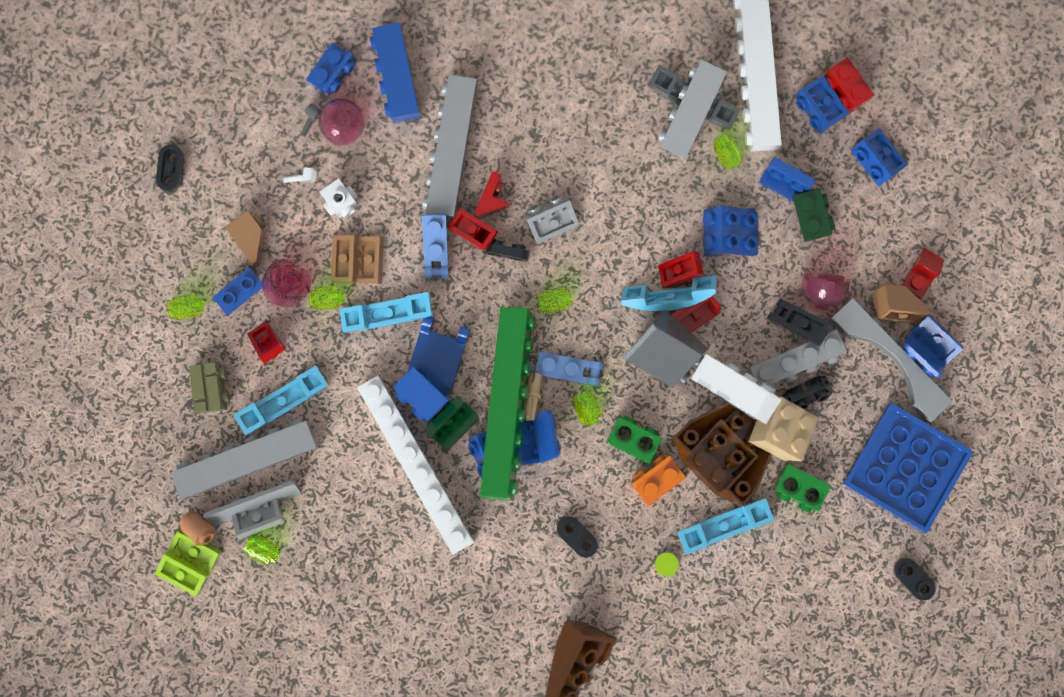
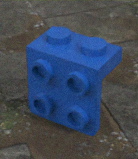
M722 205L703 210L704 256L723 254L756 256L758 254V213L756 210Z
M930 314L908 333L904 342L906 354L912 359H917L922 364L924 371L930 376L934 375L936 378H940L943 375L945 365L964 347Z
M551 410L538 413L535 420H526L525 423H522L521 433L524 435V443L519 448L521 466L559 458L560 443L556 438V419L552 415Z

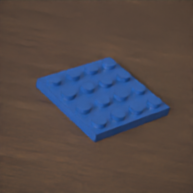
M891 402L888 403L842 484L927 534L974 451Z

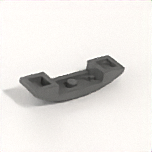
M659 64L648 86L671 103L679 106L682 99L678 98L684 85L689 87V83L679 78L680 75ZM714 98L704 120L730 130L741 109L722 98L719 100Z

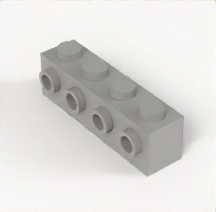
M703 60L700 61L699 65L694 63L689 73V77L692 78L689 87L683 86L678 97L682 99L679 108L673 107L668 120L672 121L668 130L663 128L658 139L661 142L660 148L686 159L727 71Z
M836 330L827 335L821 346L808 342L749 367L746 371L758 379L756 383L758 386L761 387L765 383L774 389L777 387L775 382L784 379L785 383L799 378L797 373L806 370L808 374L820 369L819 364L827 361L828 364L842 359L841 354L847 351Z

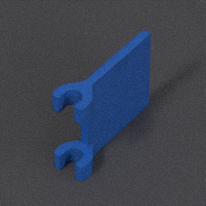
M434 317L423 318L408 371L413 366L419 364L443 388L451 390L471 329L460 326L457 339L431 331Z

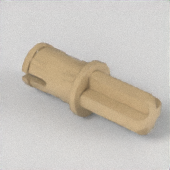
M530 373V376H528L527 386L529 394L528 399L524 400L526 420L528 421L535 420L538 401L541 400L540 389L543 375L535 373V377L533 376L534 373Z

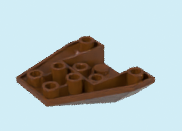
M727 402L687 422L673 437V441L682 462L715 495L742 507L758 490L772 454L749 442L757 419Z

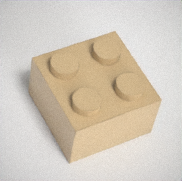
M778 397L782 400L767 424L758 419L756 420L749 442L785 462L803 461L818 417L783 397Z

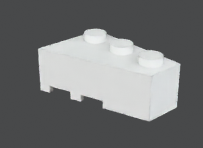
M706 354L691 379L767 424L782 400L773 395L776 390L765 383L761 387L756 384L758 379L748 373L742 376L739 374L741 369L731 363L725 366Z

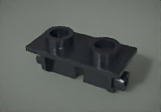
M818 375L804 382L808 390L804 391L799 384L786 390L782 397L805 410L814 401L822 402L828 399L830 394H832L833 384L832 382L829 383L825 375L822 377Z

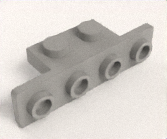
M294 480L285 481L273 488L260 490L249 497L236 499L233 503L222 507H215L211 511L204 513V519L213 527L233 520L235 534L240 540L284 523L280 502L301 495V491Z

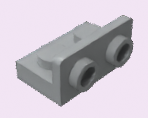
M556 195L550 198L548 203L541 206L540 204L533 205L527 209L528 212L523 213L537 244L580 225L572 204L566 195Z

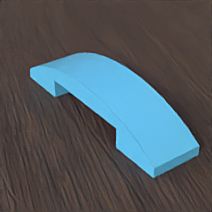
M717 276L693 278L691 287L648 292L647 285L623 287L621 302L624 306L646 311H670L698 304L716 293Z
M430 292L409 295L406 298L370 305L340 309L343 332L359 331L433 316Z
M315 365L295 377V380L260 401L252 403L235 413L233 416L245 436L278 419L328 387L317 366Z
M764 498L696 523L677 533L687 555L728 537L774 521L768 502Z

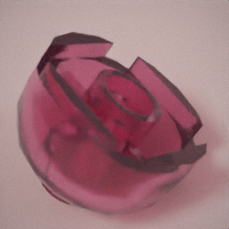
M335 98L328 101L322 107L319 113L318 126L321 134L329 142L335 145H349L354 143L364 131L365 117L361 108L355 102L346 98Z
M280 259L274 261L266 269L262 278V291L265 297L278 307L288 308L296 306L307 297L311 289V280L307 271L304 268L300 270L295 266L296 262L292 260Z
M805 271L803 273L802 293L808 302L814 304L815 309L827 311L828 307H835L841 304L847 297L850 279L844 281V276L823 272V274H818L817 276H811L812 271Z

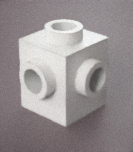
M339 178L320 191V194L326 200L323 206L331 216L336 214L339 219L341 217L347 218L355 212V207L358 206L354 200L358 197L350 185L345 188Z

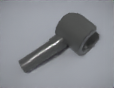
M312 103L304 111L309 118L300 134L303 137H306L311 125L318 119L317 115H321L320 109Z

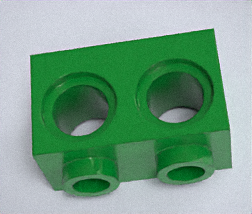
M625 415L624 418L618 417L606 444L650 464L662 440L661 437L657 436L659 432L649 426H646L645 429L637 426L638 421ZM622 426L630 430V437L627 440H622L618 437V429ZM642 437H647L651 440V448L647 451L642 450L639 446V441Z
M784 464L772 490L778 492L776 497L788 503L792 499L799 503L798 508L811 513L812 510L820 511L831 485L789 464ZM789 477L795 482V487L791 491L786 490L784 487V482ZM810 488L816 492V498L812 502H809L806 498V492Z

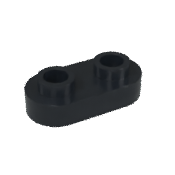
M165 145L161 148L158 156L156 183L165 192L176 191L182 182L184 154L175 145ZM175 154L176 159L172 162L169 161V156ZM168 177H173L172 184H166Z
M493 239L486 251H482V253L522 262H528L530 252L525 250L526 246L512 244V247L505 246L502 241Z
M567 516L558 522L557 532L559 536L579 556L587 558L596 553L598 549L596 538L576 518ZM567 524L573 525L574 529L571 533H566L564 530ZM584 541L590 542L588 550H583L581 547Z
M902 558L895 563L893 568L895 577L916 599L925 601L933 597L936 590L935 584L915 561ZM906 566H909L911 570L908 575L904 574ZM923 584L927 586V590L924 593L920 591V587Z

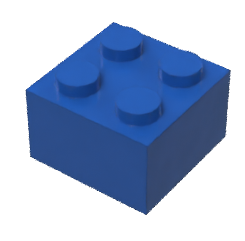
M419 364L413 366L393 387L397 391L395 393L396 397L404 404L408 402L414 407L412 412L421 420L425 418L429 421L452 398Z

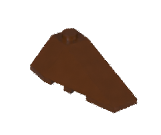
M566 620L556 642L545 697H578L577 688L585 682L589 684L593 678L589 675L590 671L596 663L601 666L605 663L617 638L585 622Z

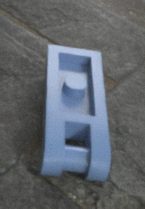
M422 213L425 279H433V277L449 279L446 213ZM432 261H441V267H432Z
M539 351L535 373L541 374L544 377L600 387L601 380L599 375L600 371H603L604 363ZM584 368L591 369L590 377L583 376Z

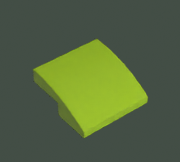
M180 528L176 532L168 551L163 555L155 575L197 597L222 551L210 544L197 546Z

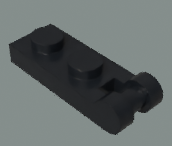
M783 299L778 300L776 309L773 313L770 312L767 320L818 346H821L833 328L830 322Z

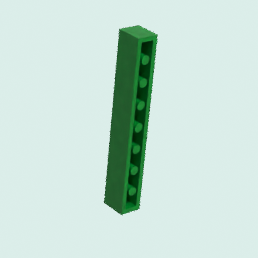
M500 307L480 496L486 500L514 501V497L519 491V482L516 480L517 471L521 469L519 448L524 443V435L521 433L522 423L526 421L524 400L528 399L529 394L526 381L527 376H530L531 363L528 362L529 353L533 352L531 332L535 330L536 318L528 308Z

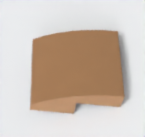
M333 235L331 282L381 284L383 237Z

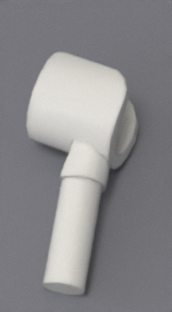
M304 168L303 175L283 177L284 183L294 181L307 183L310 181V183H313L316 180L317 171H314L313 168Z

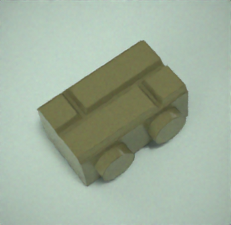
M219 362L189 366L194 413L203 414L227 410V404H230V395L228 390L224 389V381H227L226 368L222 367Z

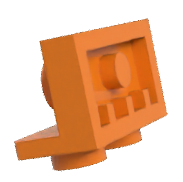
M661 454L651 462L654 465L648 471H645L643 468L632 476L634 481L631 484L647 506L651 505L686 478L673 461L671 455L665 457Z

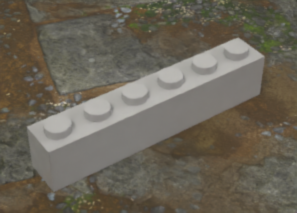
M449 75L448 82L444 81L442 86V95L445 96L444 104L439 105L438 118H441L440 127L436 126L434 140L438 142L436 150L432 149L430 163H433L434 166L433 171L428 172L426 185L430 186L429 195H424L423 209H426V213H446V219H453L456 215L477 90V79Z
M302 418L289 422V427L280 430V427H276L266 431L267 436L258 439L257 435L243 440L244 444L236 447L235 444L221 448L222 453L213 456V453H208L198 457L200 461L194 464L188 461L177 465V470L170 473L179 498L187 499L319 448L310 422L302 421Z

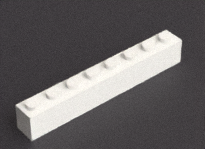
M733 0L734 9H738V17L735 18V30L740 32V40H737V53L742 54V63H739V76L744 77V86H741V98L746 100V108L743 109L744 123L748 122V131H745V144L750 145V152L778 150L782 144L769 0Z
M376 376L357 387L452 555L474 543V539L381 377Z

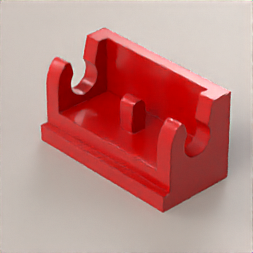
M712 295L698 304L677 310L671 316L692 333L719 315L721 307Z

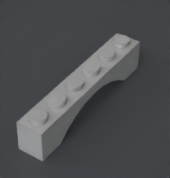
M853 298L848 300L828 320L844 337L857 338L869 342L887 354L897 365L905 379L912 408L926 422L936 419L953 402L949 398V392L943 386H937L933 382V376L927 374L923 368L921 369L915 363L916 359H912L899 346L900 342L892 334L888 335L882 329L883 324L876 317H871L866 312L867 308L861 301H855Z

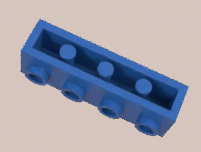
M400 22L373 27L374 36H370L372 50H377L378 58L374 59L377 73H382L383 80L379 81L381 94H386L388 103H384L386 117H391L393 124L420 118Z

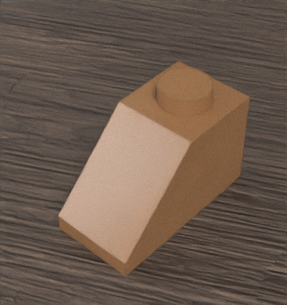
M247 210L225 226V228L250 263L257 268L261 262L265 231L262 227L265 224L257 213L252 215Z
M886 283L881 285L872 294L878 320L919 323L930 314V309L905 286Z

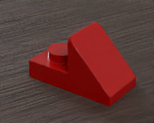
M492 171L474 213V217L477 219H482L510 207L509 203L494 197V195L499 196L504 185L503 182H500L501 174Z
M461 208L447 226L451 232L468 241L475 249L482 251L487 250L498 234L497 230Z
M924 248L901 286L907 287L918 299H922L932 281L939 277L944 259Z
M691 251L658 265L662 288L692 284L693 278L704 274L699 251Z
M267 320L247 334L258 357L264 364L275 359L286 349Z

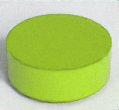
M663 552L656 557L654 565L660 575L672 576L679 568V561L674 554Z

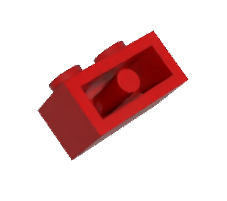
M848 57L828 69L824 75L850 114L869 102L874 96Z

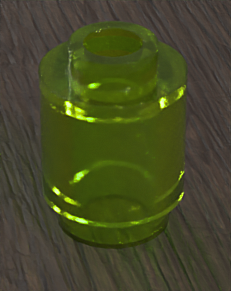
M726 133L714 139L715 144L712 145V148L721 166H725L726 170H730L743 163L741 158L743 154L733 135L728 136Z
M338 286L315 287V289L309 290V305L311 309L316 308L317 311L340 309V304H344V292L339 290Z
M565 287L543 290V293L537 294L540 312H546V314L569 310L568 305H572L570 291H565Z
M195 293L176 296L172 300H168L167 310L170 319L176 318V320L200 317L201 312L204 311L202 297L198 298V295Z
M590 390L573 396V406L580 424L585 423L586 427L600 422L598 417L603 415L595 395H592Z
M251 535L243 549V553H246L248 558L266 567L270 564L275 565L281 554L278 551L279 545L259 535L257 537Z

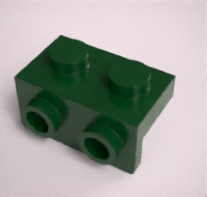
M820 189L792 196L804 242L826 236L831 237L832 230L836 228L833 217H828L826 208L829 207L826 193L822 194Z
M457 396L445 404L444 410L438 416L436 415L429 420L425 431L446 451H449L480 417Z

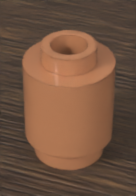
M190 511L181 518L179 525L182 532L197 546L207 545L213 540L215 528L199 513Z

